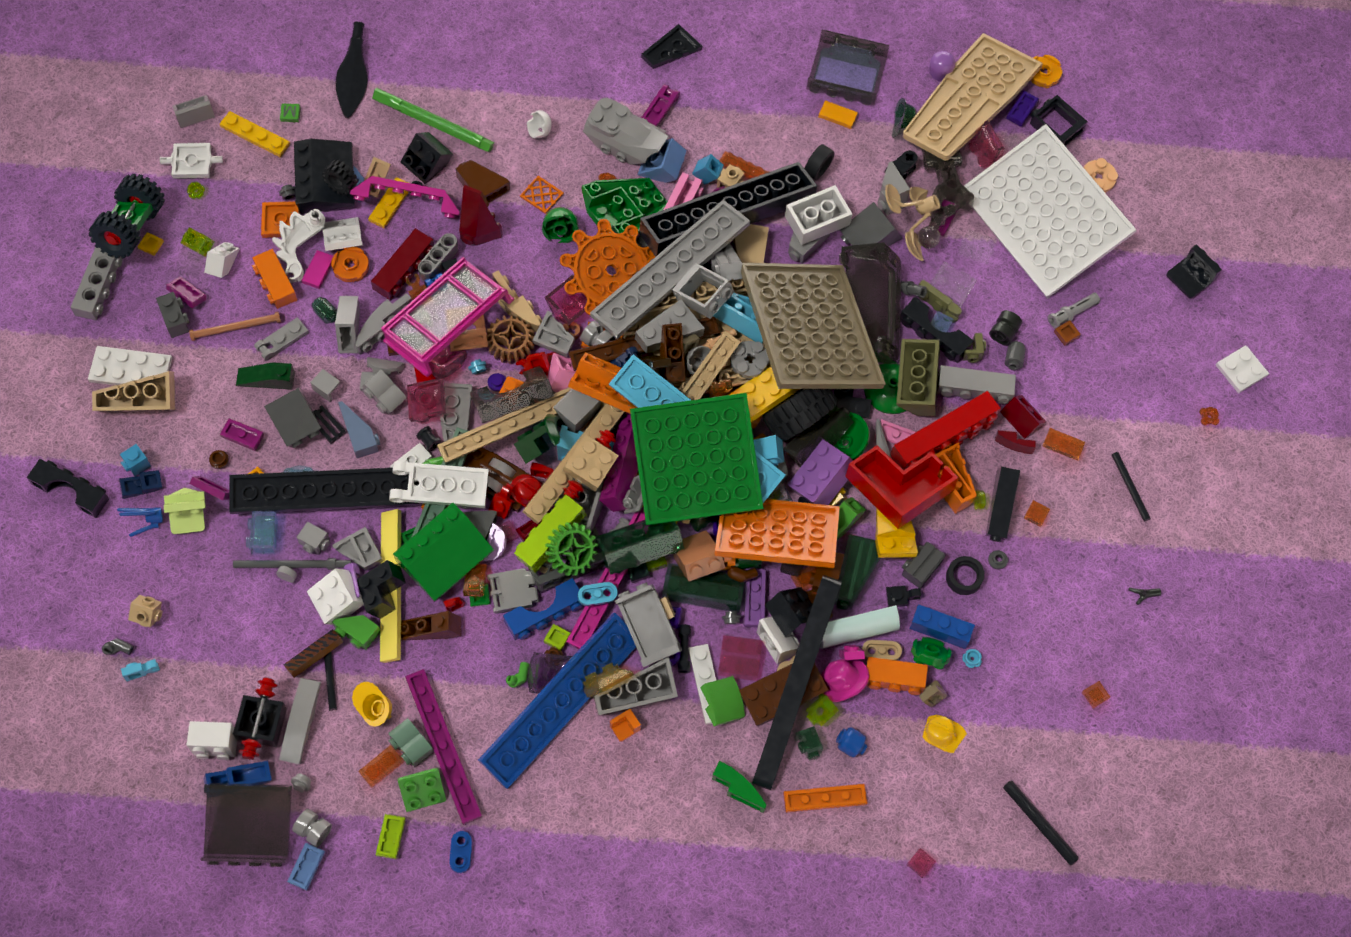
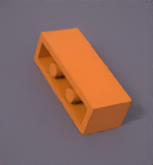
M273 248L252 257L254 264L251 266L255 275H260L261 279L259 282L263 290H268L269 294H266L271 305L275 304L276 308L279 309L297 301L295 291Z
M868 657L869 679L867 686L870 689L879 690L880 688H886L891 692L908 691L911 695L923 693L926 686L928 665Z

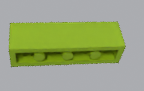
M567 495L560 498L555 503L553 510L544 515L538 527L533 528L529 533V537L516 547L514 554L517 559L536 573L551 556L545 554L546 551L550 550V548L545 547V544H550L551 540L547 537L554 536L552 530L559 531L558 525L565 527L566 522L571 523V525L573 522L579 524L587 515L584 508Z

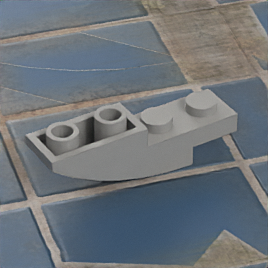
M407 293L393 304L387 299L367 319L355 344L359 355L363 352L367 353L376 342H381L385 339L381 327L412 301V298Z

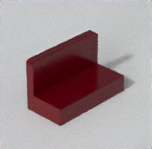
M1023 395L1014 396L1000 411L1023 438H1027L1035 429L1041 428L1046 423L1045 419Z

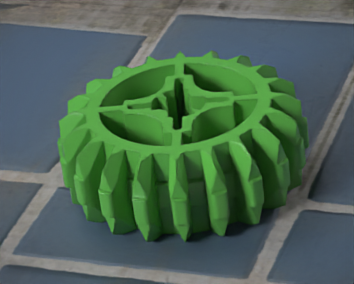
M566 522L565 527L558 525L559 531L553 529L552 533L554 536L547 537L551 540L550 544H545V547L550 548L545 554L551 555L547 559L549 563H553L551 567L553 569L558 568V573L562 574L564 572L567 576L571 573L576 576L578 571L584 573V567L591 568L589 561L595 562L592 555L598 554L597 551L593 550L598 544L592 542L596 537L590 535L591 530H585V525L581 524L579 526L576 522H573L572 525ZM573 533H577L582 538L584 544L577 543ZM564 538L563 545L559 547L561 540ZM571 546L577 547L574 548V550H571L572 552L565 551L569 550ZM584 551L582 557L579 560L580 553ZM559 554L566 555L570 565H566L561 560Z

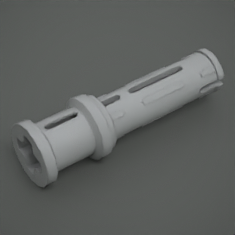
M1094 292L1069 307H1062L1060 311L1048 315V322L1055 329L1069 320L1072 321L1073 317L1100 303L1099 295Z

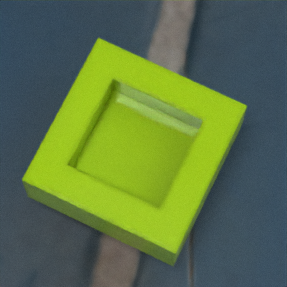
M553 624L543 641L545 644L562 651L571 633Z

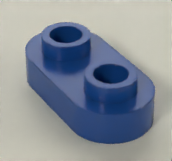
M458 831L451 839L449 864L455 873L462 874L468 871L471 865L472 838L469 833ZM464 838L465 843L458 844V840ZM458 859L464 860L462 865H457L456 861Z

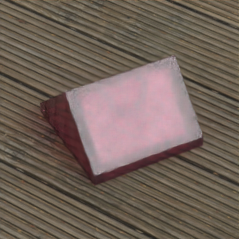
M573 274L544 297L553 316L568 326L585 313L584 307L587 303V298L584 294L576 293L569 295L564 290V285L573 279Z

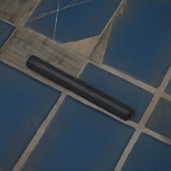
M1012 780L1007 782L1003 787L1004 790L1067 863L1073 865L1079 859L1077 854Z

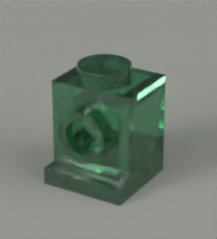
M815 727L796 732L794 739L795 741H800L798 742L800 753H805L809 761L819 758L823 751V746Z

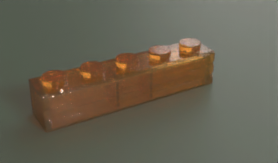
M725 151L720 158V162L724 164V167L727 168L729 164L738 167L745 173L744 176L749 179L770 172L743 160L741 157L734 156L731 152Z

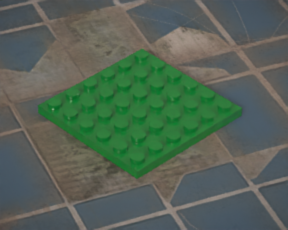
M747 393L630 409L646 526L764 509Z

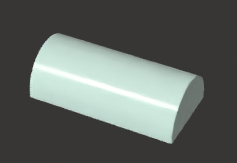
M897 606L828 622L820 647L823 649L899 630L900 621Z

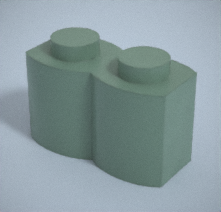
M408 718L388 733L391 738L388 740L395 750L398 748L403 753L401 758L407 765L411 763L416 767L434 753L431 745Z

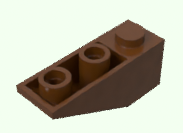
M682 323L662 325L660 356L671 358L672 365L661 367L660 376L668 382L685 381Z
M450 611L401 621V641L449 639L461 636V617Z

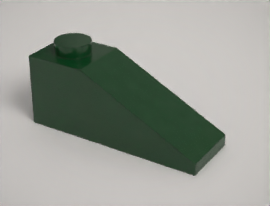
M275 362L238 368L236 386L293 390L295 371L291 363Z

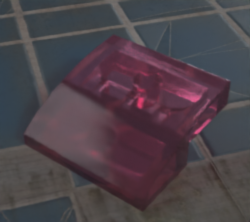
M723 635L718 676H733L734 678L758 681L763 640Z

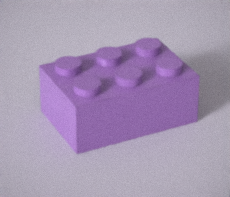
M822 439L787 485L796 494L804 497L812 504L829 505L848 479L845 476L848 465L853 460Z

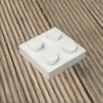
M1246 345L1216 363V367L1238 394L1269 375L1268 371Z

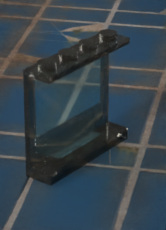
M822 29L806 89L813 93H824L830 97H841L847 101L861 102L864 105H875L890 45Z

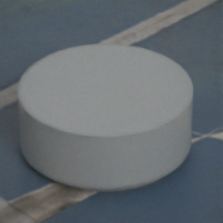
M280 566L276 572L280 579L293 583L297 577V573L287 566Z

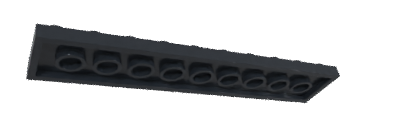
M393 468L229 475L230 514L423 506L425 503H394L389 501L391 489L408 490L409 474L396 475L392 473ZM414 482V485H419V482Z

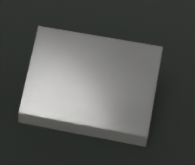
M207 95L173 105L180 128L215 117Z
M571 389L553 408L571 432L578 433L600 410L601 401Z

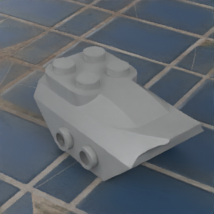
M602 98L597 102L589 114L583 130L601 152L607 155L611 154L618 161H625L630 165L645 163L650 155L660 151L669 137L665 130L649 123L644 118L634 115L630 112L629 108L610 98Z

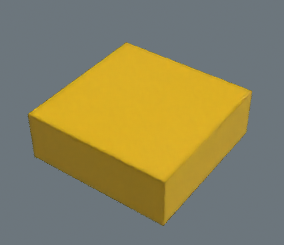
M147 232L137 247L155 256L164 241Z

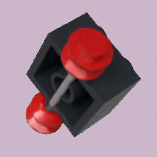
M270 678L258 680V684L261 687L256 689L255 692L260 698L243 695L233 735L236 740L241 741L244 745V749L239 750V753L245 759L254 760V757H259L256 750L261 748V745L276 748L278 745L287 708L284 702L268 699L275 696L272 690L278 687L274 683L275 680Z

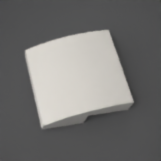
M359 217L325 222V226L322 229L325 251L362 245Z

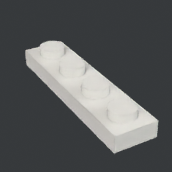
M708 644L690 647L688 651L705 725H709L712 722L705 710L709 704L700 687L705 683L716 681Z

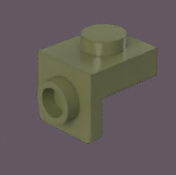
M982 333L974 334L972 339L974 340L972 344L973 350H965L962 357L963 361L976 363L982 360L984 351H986V340H983Z

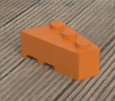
M959 442L935 454L944 463L939 478L945 466L959 477L954 491L944 497L955 514L969 507L977 496L970 474L967 473L965 467V459L961 456Z

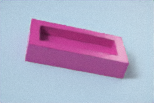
M317 250L302 278V283L320 289L331 267L333 256Z

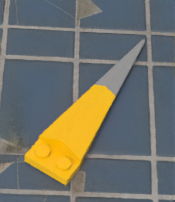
M877 419L876 445L891 458L880 420ZM876 508L875 543L878 558L916 557L918 550L912 521L897 529Z

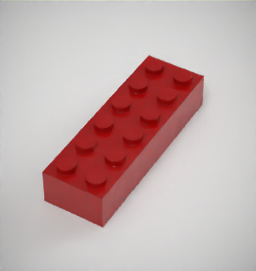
M986 391L896 443L890 453L891 458L905 470L931 452L937 454L958 442L959 445H962L964 443L963 440L967 438L973 439L979 434L980 430L990 429L998 418L1001 408L991 394Z

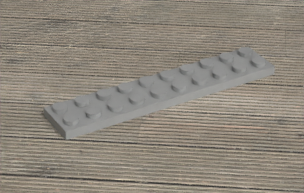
M722 200L592 310L590 316L618 339L672 293V289L696 263L703 266L750 225V220L726 201Z

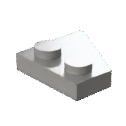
M366 527L332 545L335 550L354 563L359 564L365 570L383 562Z

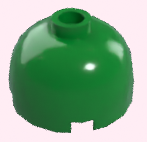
M556 207L548 211L542 223V232L546 239L549 241L551 239H561L558 243L573 241L572 234L579 229L576 215L564 207Z

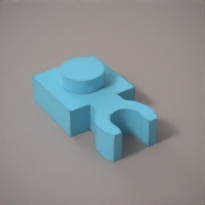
M153 659L144 664H141V662L130 663L125 668H122L121 672L124 679L130 681L146 676L147 673L157 672L160 669L156 659Z

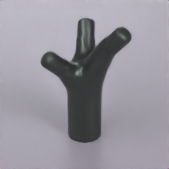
M1129 587L1128 589L1140 595L1136 602L1137 605L1148 597L1161 596L1160 588L1135 589Z

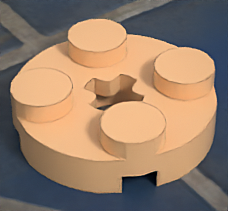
M1105 159L1092 160L1083 167L1105 193L1114 187L1118 174L1115 168ZM1096 174H1101L1102 179L1095 178Z

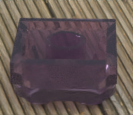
M534 652L529 666V692L539 694L573 656Z

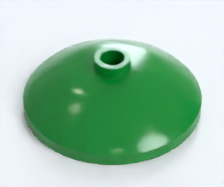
M883 363L879 365L885 381L883 389H864L866 399H872L871 405L878 411L886 414H900L907 411L896 404L900 366L898 363ZM894 381L896 382V385H893L890 382Z
M843 412L835 414L828 418L818 429L815 437V448L823 439L854 461L865 451L869 443V427L866 421L855 413Z

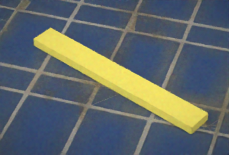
M395 509L381 513V557L383 562L389 560L400 566L395 561L393 555L401 547V510ZM401 587L391 592L396 610L380 619V662L382 663L401 660Z

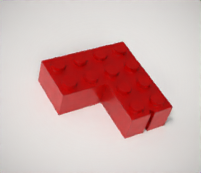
M878 445L849 463L845 476L897 529L953 492L959 478L947 466L943 468L939 478L944 463L933 452L903 470Z

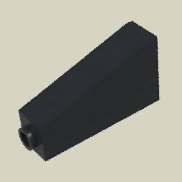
M1001 466L996 471L985 535L989 536L991 541L1001 542V539H1007L1021 470Z

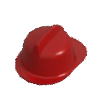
M519 475L512 480L511 485L514 486L511 495L518 503L526 507L543 483L531 475Z

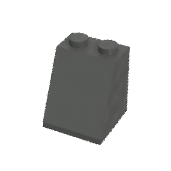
M874 202L855 216L849 226L840 229L843 234L841 236L843 241L847 245L850 243L853 246L851 251L857 258L861 257L864 261L903 238Z
M297 388L264 406L287 447L291 445L294 448L302 444L303 441L301 439L309 436L311 439L320 434L319 429L322 427L301 388Z

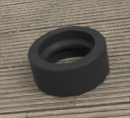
M824 144L816 148L804 168L811 178L818 180L825 173L834 158L835 152Z
M961 556L951 562L946 572V581L951 590L959 595L974 594L979 590L984 580L985 571L977 559L970 556ZM961 565L971 567L977 575L975 583L970 586L958 583L954 578V571L957 567Z

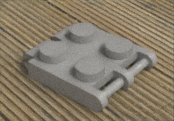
M526 568L487 575L492 590L490 596L493 597L494 602L493 613L508 612L519 606L530 608L533 607L532 603L539 602L537 588H529L535 586L536 583L531 571H526ZM494 580H496L497 590H495ZM497 596H499L500 607H498Z

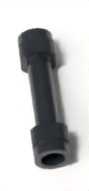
M682 624L679 625L682 650L680 651V661H678V672L690 673L688 645L689 637H691V626Z

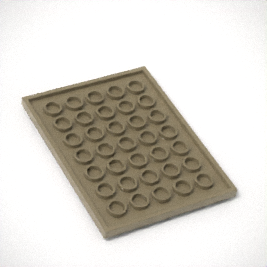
M742 262L741 275L778 389H883L885 381L843 265Z

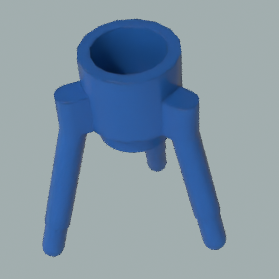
M161 507L117 508L120 516L145 515L146 522L151 523L130 533V537L152 528H158V523L163 522Z

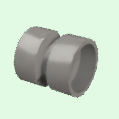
M592 321L582 332L580 340L590 347L614 341L616 338L607 330L603 331L604 327L599 323Z
M308 808L298 817L292 831L302 838L306 836V840L309 843L319 847L330 833L332 824L323 818L319 820L318 815Z

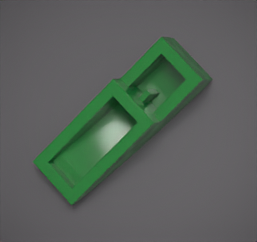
M719 760L712 775V780L729 787L727 796L764 813L767 805L754 786L731 766Z

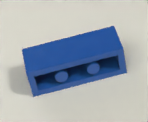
M918 604L909 629L966 649L975 625Z

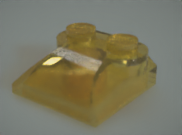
M611 662L602 667V672L596 674L594 671L585 676L586 680L583 682L585 686L584 692L587 698L600 694L634 676L632 671L619 668L618 664L613 665Z

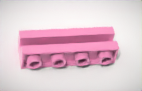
M682 172L664 210L701 197L704 191L702 179L695 178L694 181L689 180V174Z

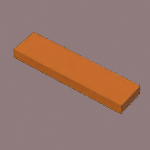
M864 784L783 792L786 813L867 805Z

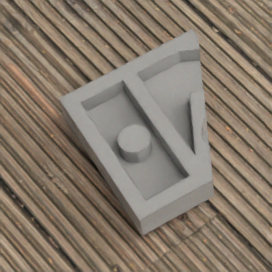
M547 310L533 338V344L567 357L575 342V338Z

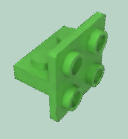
M438 768L397 779L407 812L446 801Z

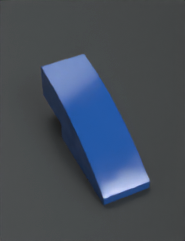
M268 761L227 767L224 771L206 773L204 775L207 798L249 789L272 781Z

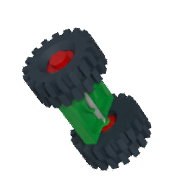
M136 174L126 175L114 192L116 206L112 212H101L89 228V237H92L90 239L91 242L96 243L94 246L100 248L102 253L106 252L108 256L112 257L114 255L118 259L120 256L123 259L131 255L141 239L139 230L145 221L155 218L165 202L163 198L164 193H160L162 189L156 187V182H150V178H143L141 174L138 176Z

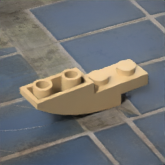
M499 270L492 273L493 281L502 288L507 289L509 295L514 298L511 304L500 299L498 301L499 305L509 316L512 314L513 319L519 316L520 321L525 320L526 324H531L532 330L537 332L542 320L539 315H535L533 312L532 303L529 300L526 301L524 296L518 298L515 290H511L508 286L509 281L505 275L502 276Z

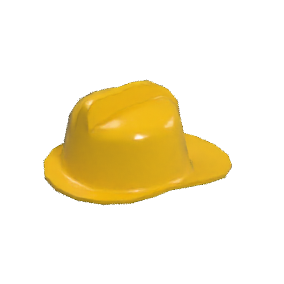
M361 682L355 687L352 694L353 705L369 725L374 727L380 726L392 717V703L390 699L375 684Z
M931 715L927 719L922 737L929 744L945 752L954 753L967 733L955 721L945 716Z

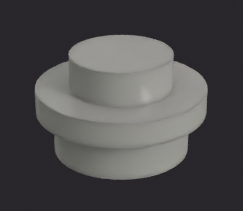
M297 774L291 779L293 788L296 791L304 792L309 791L311 788V780L303 774Z

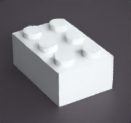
M836 185L786 205L785 218L800 244L803 245L849 226L852 212Z

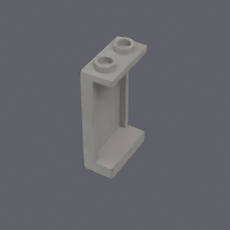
M647 582L637 586V591L630 593L628 590L619 594V599L615 600L641 656L640 661L643 667L682 650L654 584L648 585Z

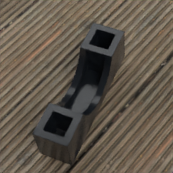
M914 297L901 311L899 318L901 323L905 327L912 328L920 338L939 340L940 350L945 354L946 358L958 363L963 357L965 350H970L974 340L960 330L942 332L934 328L928 318L930 307L917 297Z
M39 459L26 477L31 485L47 493L57 487H70L76 491L75 503L78 508L97 518L109 500L106 490L97 485L93 487L83 477L79 479L74 477V474L65 468L63 470L57 468L58 466L50 460L46 462Z

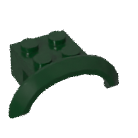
M547 414L544 422L533 427L534 432L529 430L517 437L518 442L514 443V446L525 464L550 450L542 437L545 433H548L554 446L560 443L561 437L557 426H566L560 416Z

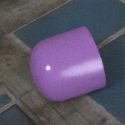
M938 51L931 57L929 71L935 80L942 81L947 74L955 69V59L950 52Z

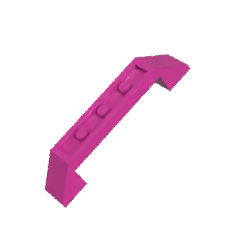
M371 176L350 190V195L359 201L370 198L372 185H375L374 188L379 190H385L386 187L392 188V192L403 194L404 191L411 192V196L421 197L422 194L428 195L429 199L436 201L443 198L441 213H444V217L455 219V216L460 215L446 191L442 189Z

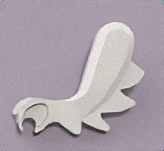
M313 209L314 211L311 210L304 216L294 211L290 216V226L280 221L279 231L282 240L276 237L272 238V242L280 249V251L276 252V256L287 263L285 274H294V277L289 278L291 283L300 282L304 276V270L295 253L296 249L325 226V217L318 209Z

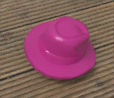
M839 659L829 663L821 674L829 690L823 695L831 702H840L859 694L865 688L869 679V672L865 663L859 659Z

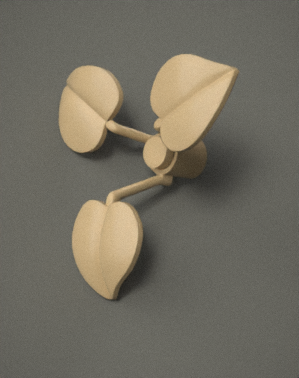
M887 184L885 186L886 201L894 213H901V207L915 205L917 211L924 215L905 234L906 245L911 254L920 261H924L920 241L914 230L927 217L931 216L932 211L940 208V202L936 195L926 198L928 190L920 187H911L909 195L912 202L901 203L897 189L893 185Z

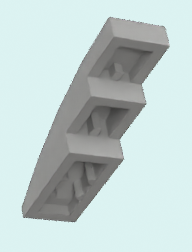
M300 678L279 760L296 764L301 763L310 725L314 719L321 685L320 681Z

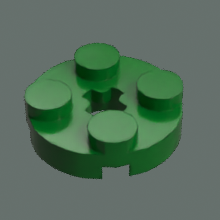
M922 637V641H917L918 638L915 639L911 648L914 662L927 664L936 669H944V666L950 661L951 649L948 647L947 650L943 647L944 643L934 638Z

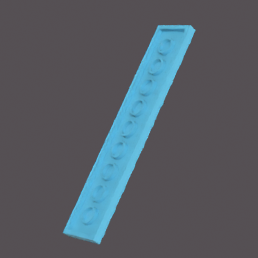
M634 354L609 383L610 387L637 408L691 400ZM755 451L762 501L764 503L786 474Z

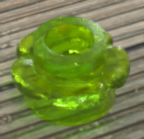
M192 182L188 185L187 193L190 198L199 199L203 197L205 192L203 185L199 182Z

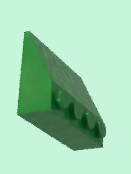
M451 503L396 550L393 555L395 561L436 602L490 555L494 549L468 517L454 503Z

